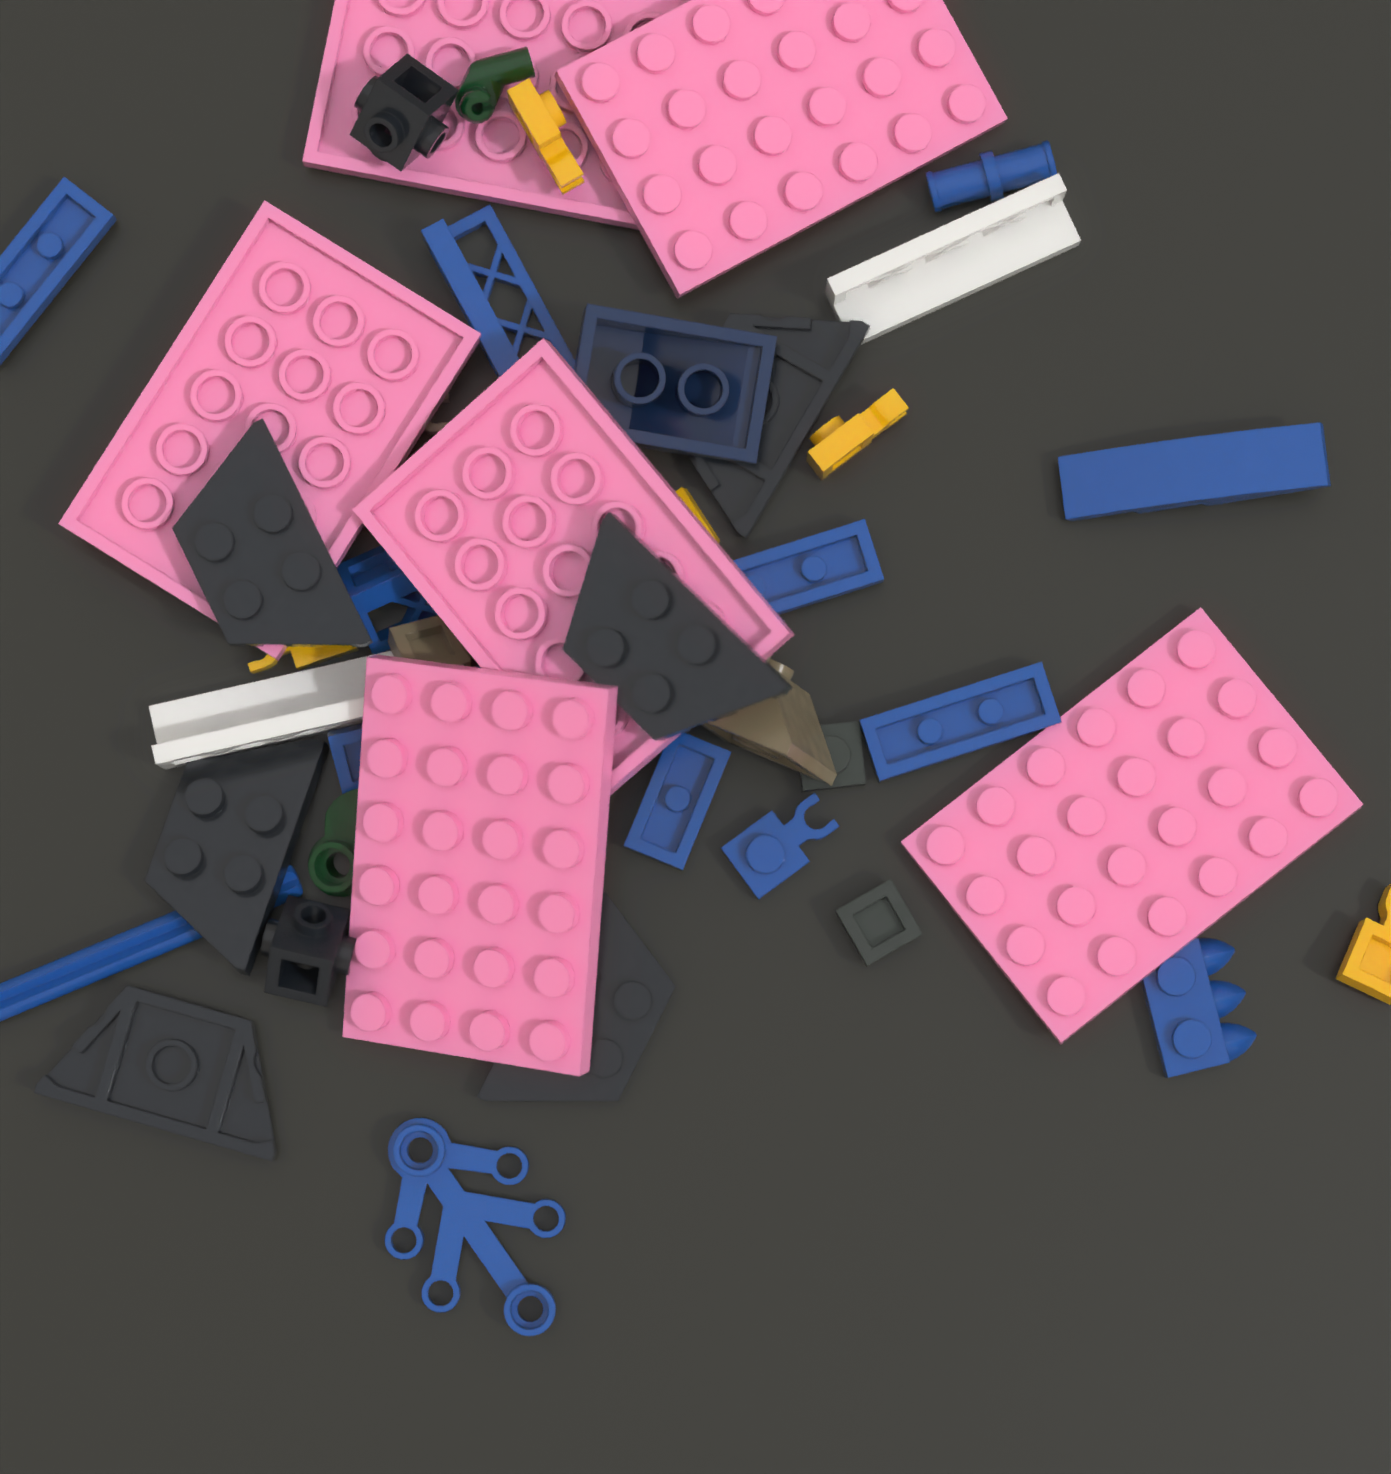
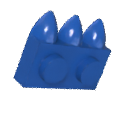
M1196 938L1141 981L1165 1078L1230 1063V1061L1245 1053L1257 1037L1256 1032L1242 1025L1220 1023L1219 1019L1232 1012L1246 995L1244 989L1230 982L1209 981L1208 976L1215 974L1223 968L1235 953V948L1225 942L1211 938Z

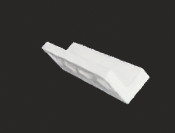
M1055 174L827 278L825 295L837 320L843 322H850V320L863 321L870 325V330L862 342L864 344L1079 246L1081 239L1063 203L1067 189L1060 174Z
M387 651V652H382V653L374 654V655L393 656L392 651ZM374 655L149 706V711L157 744L151 745L155 764L166 770L184 766L190 761L254 750L363 723L367 657Z

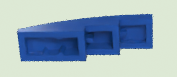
M1321 422L1188 437L1058 457L1065 519L1069 521L1128 512L1142 514L1198 504L1211 506L1331 487L1324 427Z

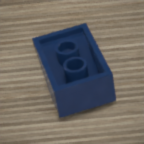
M587 303L583 310L574 371L638 448L756 464L777 336Z

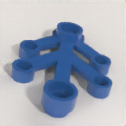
M414 1118L402 1123L395 1129L388 1144L389 1161L393 1169L402 1177L394 1224L389 1227L385 1234V1247L393 1257L401 1260L411 1259L422 1250L425 1237L418 1223L428 1184L443 1205L431 1277L425 1281L421 1290L425 1306L431 1311L444 1313L453 1309L459 1302L461 1287L457 1281V1273L465 1237L507 1298L504 1305V1316L509 1327L516 1333L524 1336H535L546 1331L556 1315V1302L552 1293L540 1284L528 1283L487 1222L527 1228L538 1237L551 1238L559 1234L565 1226L566 1213L562 1205L553 1199H541L535 1203L464 1191L449 1168L490 1173L501 1184L515 1185L521 1182L528 1174L529 1159L523 1150L514 1146H506L497 1151L452 1143L447 1131L439 1123L431 1119ZM418 1137L427 1139L433 1148L432 1156L423 1163L414 1161L409 1154L410 1143ZM512 1153L520 1158L522 1169L517 1177L506 1178L501 1175L498 1170V1161L502 1155ZM543 1206L554 1208L559 1216L557 1226L549 1231L541 1230L534 1221L535 1212ZM405 1227L415 1233L416 1245L412 1251L401 1252L396 1249L393 1244V1235L397 1229ZM442 1280L451 1285L453 1297L448 1304L439 1305L431 1300L429 1289L435 1281ZM527 1296L538 1298L543 1305L542 1315L533 1321L524 1319L518 1310L519 1302Z

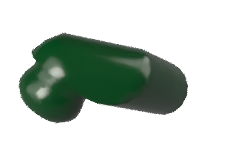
M527 46L478 59L471 63L455 97L456 109L461 117L474 124L487 121L492 116L505 85L535 77Z

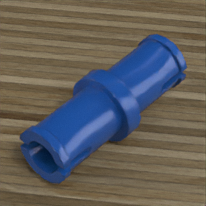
M1046 140L1042 141L1041 144L996 156L993 155L992 150L979 153L980 160L936 172L929 171L925 173L936 213L942 211L941 209L990 197L991 202H996L1004 198L1003 193L1036 184L1057 174L1051 146L1049 141Z

